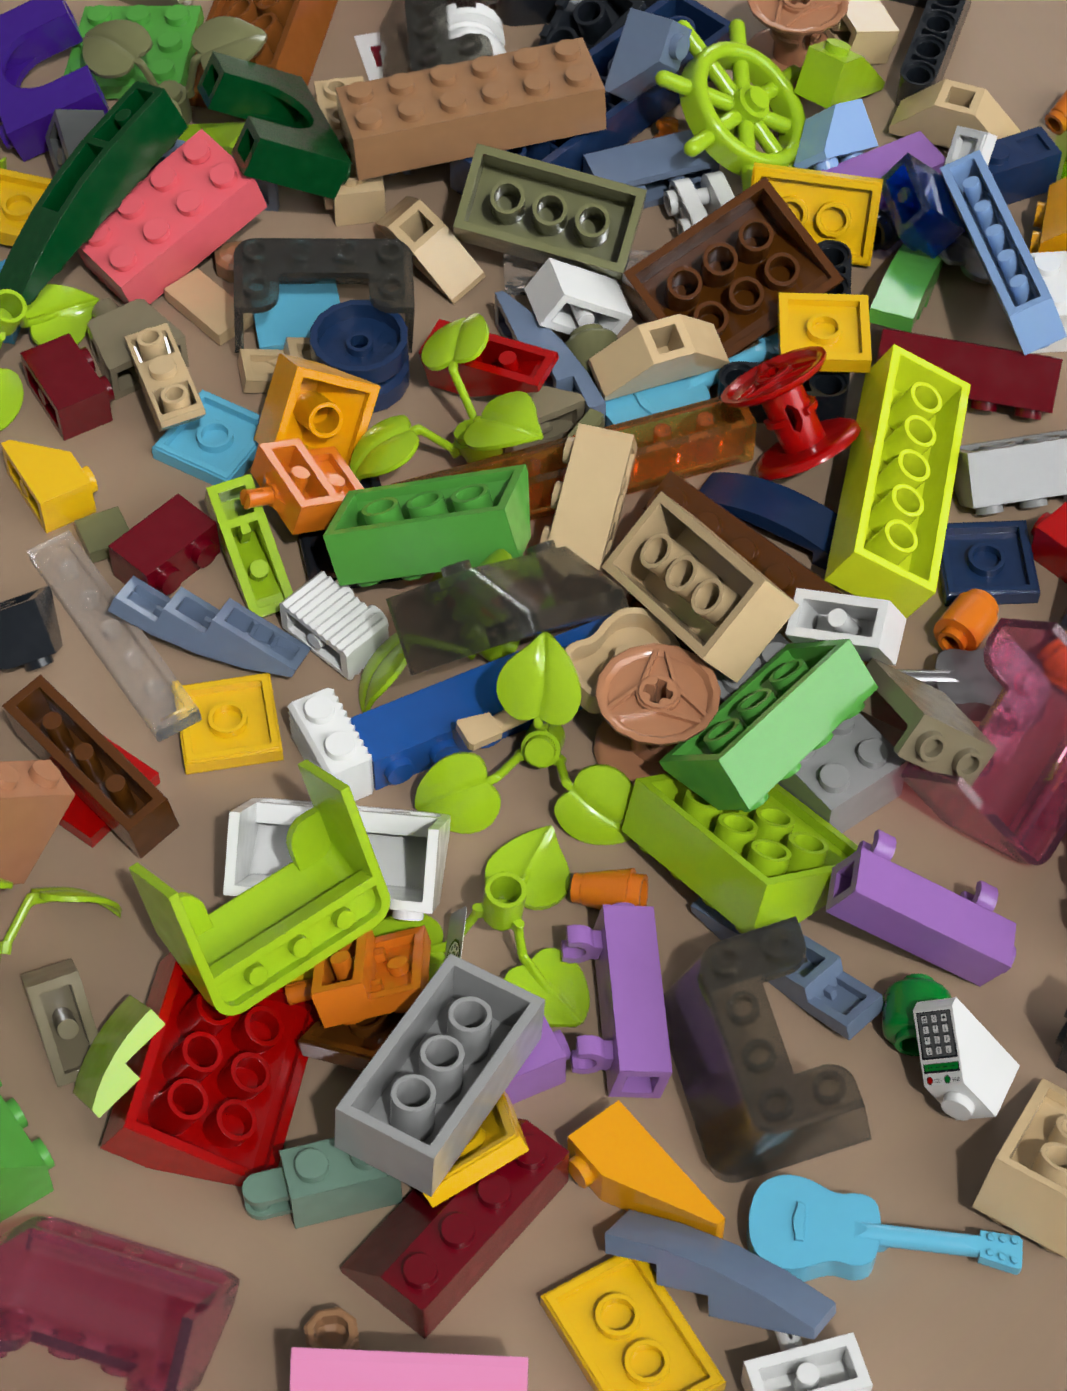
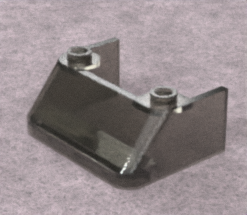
M550 540L527 548L528 555L474 568H472L469 559L445 566L440 569L443 578L387 598L386 601L410 674L413 676L493 647L520 640L519 645L533 641L544 631L552 635L626 609L629 605L624 590L567 546L556 548L554 540Z

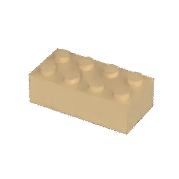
M662 491L601 566L701 659L736 683H738L799 607V604L705 524Z

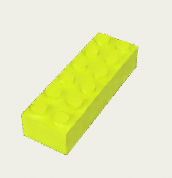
M895 344L871 367L870 373L865 374L856 418L861 431L857 439L851 443L824 580L855 596L890 600L907 619L936 593L971 384Z

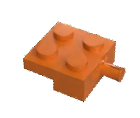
M300 438L258 445L250 473L260 487L242 489L240 501L244 505V509L266 505L273 507L291 534L296 535L327 529L348 491L364 488L335 446L307 450Z
M425 925L377 937L374 936L371 929L315 965L313 978L286 984L285 993L288 1003L294 1005L313 1000L324 1029L342 1024L353 1025L367 1018L393 1012H407L429 982L431 940Z

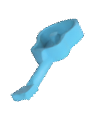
M778 333L759 339L757 345L728 358L729 361L761 363L778 356ZM720 369L605 401V429L634 435L638 447L637 457H650L664 452L673 445L684 431L699 426L708 419L710 409V393L708 389L718 383Z
M778 1175L769 1178L757 1189L750 1208L746 1231L747 1250L787 1270L803 1282L823 1276H836L853 1281L863 1280L872 1272L877 1252H884L888 1248L978 1258L979 1264L1014 1275L1019 1274L1022 1269L1023 1240L1020 1236L980 1230L979 1235L881 1224L878 1205L871 1197L858 1193H835L801 1176Z

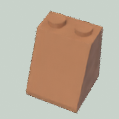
M51 760L0 761V878L13 882V884L25 883L76 795L61 775L60 770Z

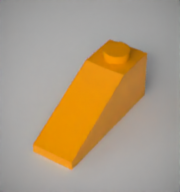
M619 1100L568 1136L569 1174L580 1187L585 1189L589 1186L601 1201L625 1211L631 1209L683 1223L723 1239L726 1218Z

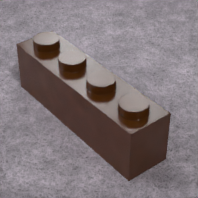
M41 674L2 705L16 734L42 760H51L60 770L61 775L71 789L140 858H143L180 826L167 797Z

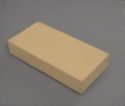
M198 268L164 288L165 300L220 346L254 325L253 313Z

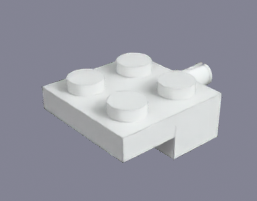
M774 1331L781 1352L747 1360L743 1363L741 1382L744 1391H872L873 1387L853 1332L803 1346L800 1336Z

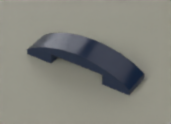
M713 472L701 487V492L736 517L812 551V564L826 570L837 514L826 506L783 485L739 473Z

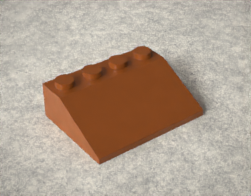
M214 0L206 21L218 16H230L242 19L263 29L267 34V41L249 62L300 76L308 87L338 0ZM200 63L197 67L194 83L195 96L190 98L189 102L191 106L207 108L197 89L204 72Z

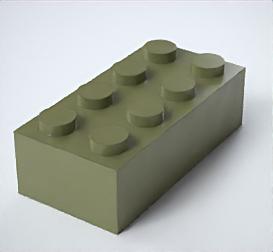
M477 143L453 225L454 235L462 242L542 264L548 258H552L616 279L618 284L621 285L623 272L626 271L644 208L647 190Z

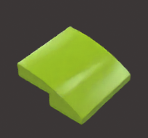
M129 995L103 1025L83 1060L73 1093L99 1118L140 1079L126 1065V1062L166 1025L151 1008Z

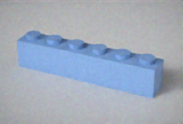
M980 150L940 167L957 212L1024 355L1046 348L1052 343L1066 338L1067 335L1053 298Z

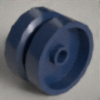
M372 300L345 301L332 305L318 315L310 328L312 361L378 384L380 390L373 413L388 409L399 401L409 387L410 378L408 327L402 316L388 305Z

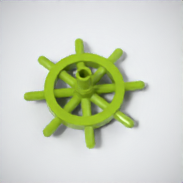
M734 19L730 22V41L717 42L708 47L688 21L679 20L678 23L692 30L689 38V52L694 58L686 65L681 76L667 70H660L655 75V82L660 87L680 95L683 114L694 135L683 146L684 153L688 157H695L705 150L724 168L741 176L742 192L751 187L754 162L794 167L806 120L801 100L794 93L795 88L792 85L798 81L801 68L797 65H791L782 71L763 53L748 46L745 24L741 19ZM724 69L732 71L733 80ZM708 77L718 90L708 87ZM769 129L779 133V141ZM755 139L765 153L756 151Z

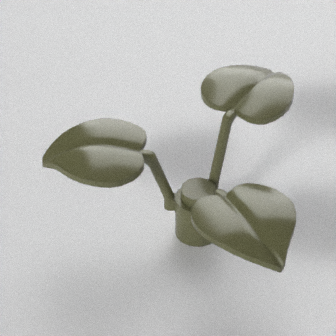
M218 16L204 22L192 36V46L198 54L191 58L185 87L174 80H166L160 84L157 83L147 64L141 59L151 50L152 39L143 26L133 21L110 20L93 27L83 37L82 54L85 64L88 65L90 71L98 77L105 79L122 77L132 70L134 64L137 65L150 85L166 90L186 124H189L193 117L189 99L195 96L194 83L198 65L201 63L203 70H205L213 51L249 61L261 50L268 37L263 29L236 17Z

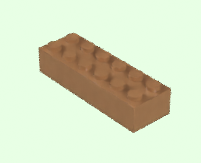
M583 37L564 39L557 43L532 48H521L517 51L493 56H481L473 60L449 65L441 64L434 68L410 73H397L390 77L365 82L358 81L335 88L340 128L358 181L470 158L474 156L477 143L500 150H509L607 129L605 87Z

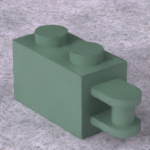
M335 1137L279 1150L282 1167L251 1174L244 1180L242 1185L245 1210L251 1218L266 1220L292 1213L295 1229L402 1203L400 1180L336 1148Z

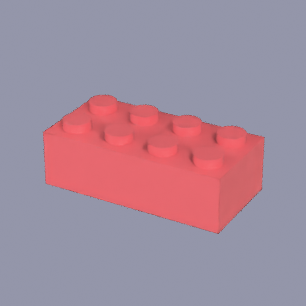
M201 129L149 171L148 175L122 200L121 205L111 212L94 231L93 236L83 243L77 252L86 267L124 304L136 299H144L147 303L151 304L164 293V288L189 273L268 206L256 179L243 176L235 159Z

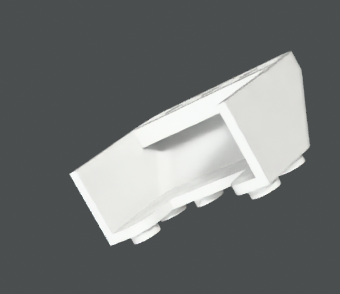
M252 798L229 811L223 895L238 896L292 862L286 845L287 832L298 816L314 807L311 801ZM357 806L390 894L389 909L393 910L392 918L407 921L424 920V914H432L440 903L451 816L425 811Z

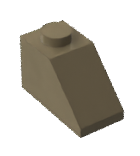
M72 958L21 974L57 1087L76 1082L83 1060L98 1034L79 971Z

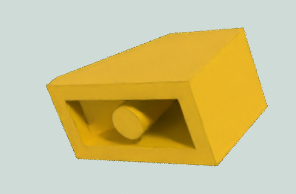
M7 440L1 443L7 474L46 534L96 512L93 493L98 491L96 479L87 465L81 468L70 451L14 440Z

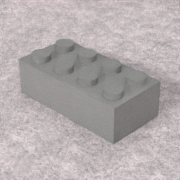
M780 633L775 635L738 683L719 670L714 672L721 689L719 706L782 648L790 644ZM861 713L848 720H844L832 731L834 736L826 745L812 750L800 762L802 766L797 773L778 783L841 833H844L902 794L908 763L907 760L900 758L894 752V746Z
M450 953L335 1108V1147L432 1197L540 1041L545 999Z

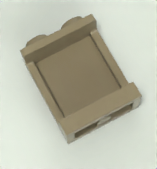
M872 658L866 668L878 689L864 701L865 707L862 712L904 731V734L894 747V752L900 758L958 785L970 788L998 748L944 692Z

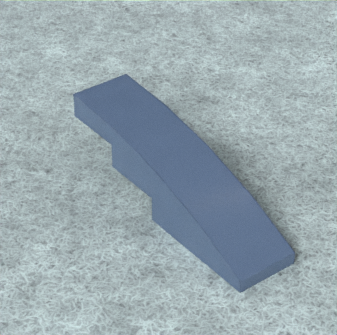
M496 292L495 324L502 337L558 352L559 359L543 386L581 394L585 399V414L592 408L603 413L606 419V402L586 369L566 344L550 328L539 326L535 314L506 292Z
M134 575L114 597L108 609V612L155 637L195 654L244 669L292 678L311 650V647L231 598L219 610L183 587L170 598Z
M701 897L690 905L692 913L767 982L847 1040L852 1039L883 1011L884 1002L882 994L844 972L841 957L802 933L800 923L787 931L750 939L748 936L738 932L735 925L716 909L706 905Z
M629 1209L605 1233L606 1254L656 1264L657 1285L707 1295L710 1317L815 1339L836 1314V1302L787 1270L732 1242L683 1223Z

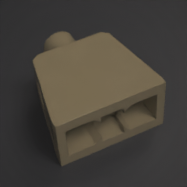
M105 298L97 302L93 307L92 315L94 318L87 323L90 347L102 376L105 375L112 386L115 400L142 389L124 336L168 323L186 367H189L185 335L144 299H136L119 307L113 299Z

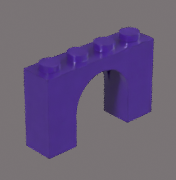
M30 0L0 15V123H3L0 125V137L8 150L15 147L23 162L49 150L45 136L55 109L104 110L105 114L110 110L104 93L88 65L39 87H20L25 76L38 63L83 42L75 17L65 0Z

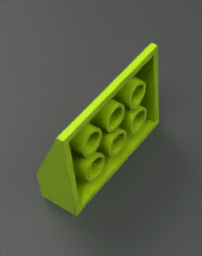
M669 773L636 778L621 830L636 842L643 852L654 857L670 871V874L675 879L685 883L702 898L706 905L716 909L735 925L738 932L748 936L750 939L787 931L827 904L832 868L856 852L858 848L857 844L778 783L768 792V800L755 810L743 812L742 810H718Z

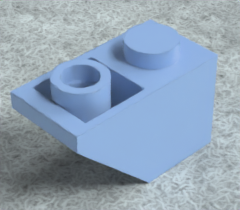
M862 98L835 104L805 120L794 162L795 168L818 171L827 170L838 166L841 162L878 147Z

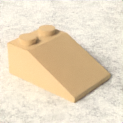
M1042 1078L995 1158L972 1207L986 1214L995 1223L1008 1226L1037 1242L1043 1249L1051 1253H1057L1066 1259L1067 1090Z

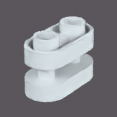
M722 171L703 174L701 177V188L695 189L690 178L673 180L669 184V190L664 191L663 195L668 216H674L677 221L678 235L735 197Z

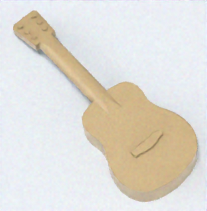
M630 607L613 613L592 636L571 643L566 647L565 651L572 660L580 680L582 692L580 705L590 713H601L595 694L598 677L608 662L630 647L651 643L681 647L675 634L648 609ZM505 710L493 716L488 712L458 719L456 731L467 748L474 751L502 739L504 732L529 720L515 719Z

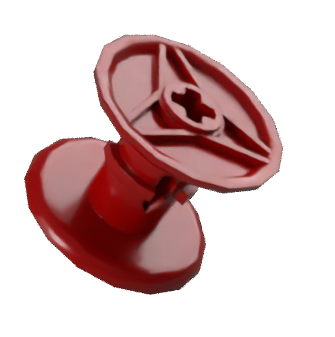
M809 346L775 356L736 378L724 389L720 396L722 402L727 407L744 408L758 404L763 406L768 417L763 422L767 430H774L779 441L760 457L755 468L759 478L774 480L807 471L845 450L857 439L861 431L857 421L850 418L839 417L820 421L815 412L819 404L815 396L808 395L803 386L804 382L822 368L827 358V353L823 347Z

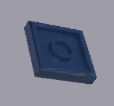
M1026 520L947 523L939 571L945 607L950 606L959 594L970 589H981L988 592L998 605L1039 602L1041 592Z

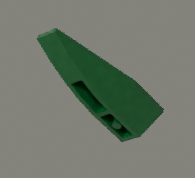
M136 81L81 140L55 174L26 220L0 272V290L11 289L18 292L25 299L27 306L34 302L38 293L55 274L65 267L66 262L83 243L93 236L94 231L111 212L121 205L122 200L148 175L149 170L158 160L173 148L177 139L188 128V125L164 88Z

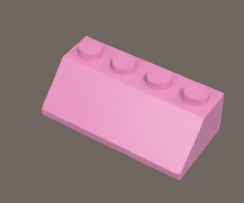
M292 1347L290 1391H528V1357Z

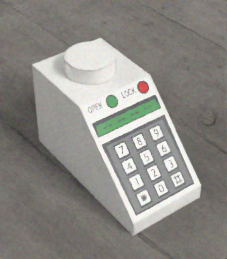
M957 997L917 1002L913 1009L924 1087L938 1100L943 1111L956 1120L966 1121L969 1119L996 1117L1020 1065Z

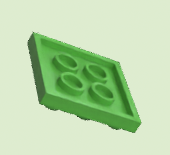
M201 5L85 6L79 24L82 38L85 37L90 29L106 21L119 19L136 22L148 31L152 39L151 50L141 59L147 64L157 83L160 84L166 80H174L184 87L186 86L190 61L195 55V50L192 46V36L204 21ZM83 42L72 47L64 76L86 66L82 54ZM135 64L128 74L119 78L105 79L93 74L106 99H120L136 81L149 84L140 68Z

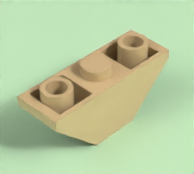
M944 79L901 100L889 126L888 133L905 137L921 131L932 144L950 149L957 125L991 133L998 136L997 139L1020 133V130L985 88Z
M406 196L375 223L376 227L453 304L486 277L483 270L447 225L418 198Z
M683 314L637 325L589 358L588 361L604 401L720 369L725 364L730 363L714 324Z
M168 323L124 336L158 431L168 430L203 418L206 415L205 408Z

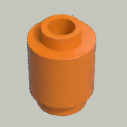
M970 589L959 594L934 625V637L943 651L948 649L976 650L997 623L999 607L996 600L988 592L981 589Z

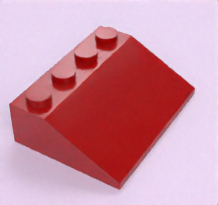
M169 952L159 962L146 1006L151 1008L166 1025L128 1060L127 1066L140 1079L114 1104L100 1149L149 1169L242 1187L244 1180L251 1174L278 1168L280 1161L279 1150H283L308 1061V1057L303 1056L297 1041L320 1018L313 1000L290 1005L286 998L285 985L241 1014L234 1016L223 1015L206 1002L174 956Z

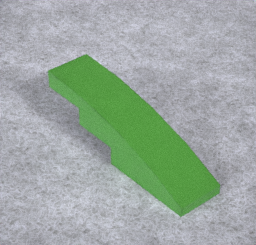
M906 240L890 263L869 311L870 323L911 333L916 319L919 320L923 308L928 305L944 261L937 254L936 247Z

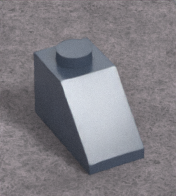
M630 8L604 86L605 91L623 100L631 101L657 85L655 75L658 71L678 72L682 60L689 51V38L692 30L675 20Z

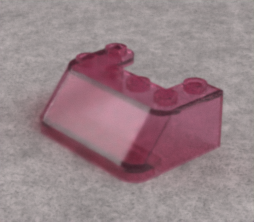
M1000 618L986 640L983 656L986 668L1003 688L978 727L998 748L971 787L961 776L930 772L911 762L908 763L900 777L945 824L1017 862L1042 865L1051 858L1067 832V633L1057 622Z
M49 1216L32 1217L0 1236V1358L6 1357L8 1352L19 1350L31 1341L48 1347V1352L57 1358L65 1360L83 1358L101 1364V1370L107 1374L127 1377L126 1391H194L202 1382L234 1306L240 1280L236 1275L226 1270L68 1220Z

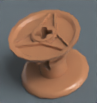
M747 0L753 16L767 27L754 34L747 42V45L763 53L782 71L791 65H797L802 69L809 46L828 39L824 31L836 26L847 14L849 0ZM797 81L794 84H792L794 88L796 87Z
M651 643L630 647L613 657L598 677L595 694L602 717L604 718L596 731L593 748L597 764L610 765L617 768L629 778L633 785L636 778L668 773L662 768L659 761L678 743L688 741L706 730L718 712L721 689L714 671L698 655L674 645Z

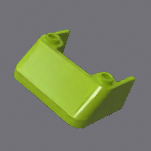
M307 759L297 765L314 807L298 816L288 829L286 845L292 862L208 914L204 904L197 897L186 892L178 893L138 862L129 867L156 933L206 1002L223 1015H238L256 1005L315 965L375 928L386 917L390 907L388 888L349 785Z

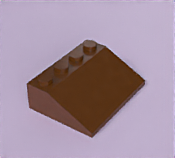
M764 177L623 272L621 291L644 323L683 314L714 324L727 357L730 358L739 354L778 327L777 304L779 293L827 294L843 283L844 279L772 184Z

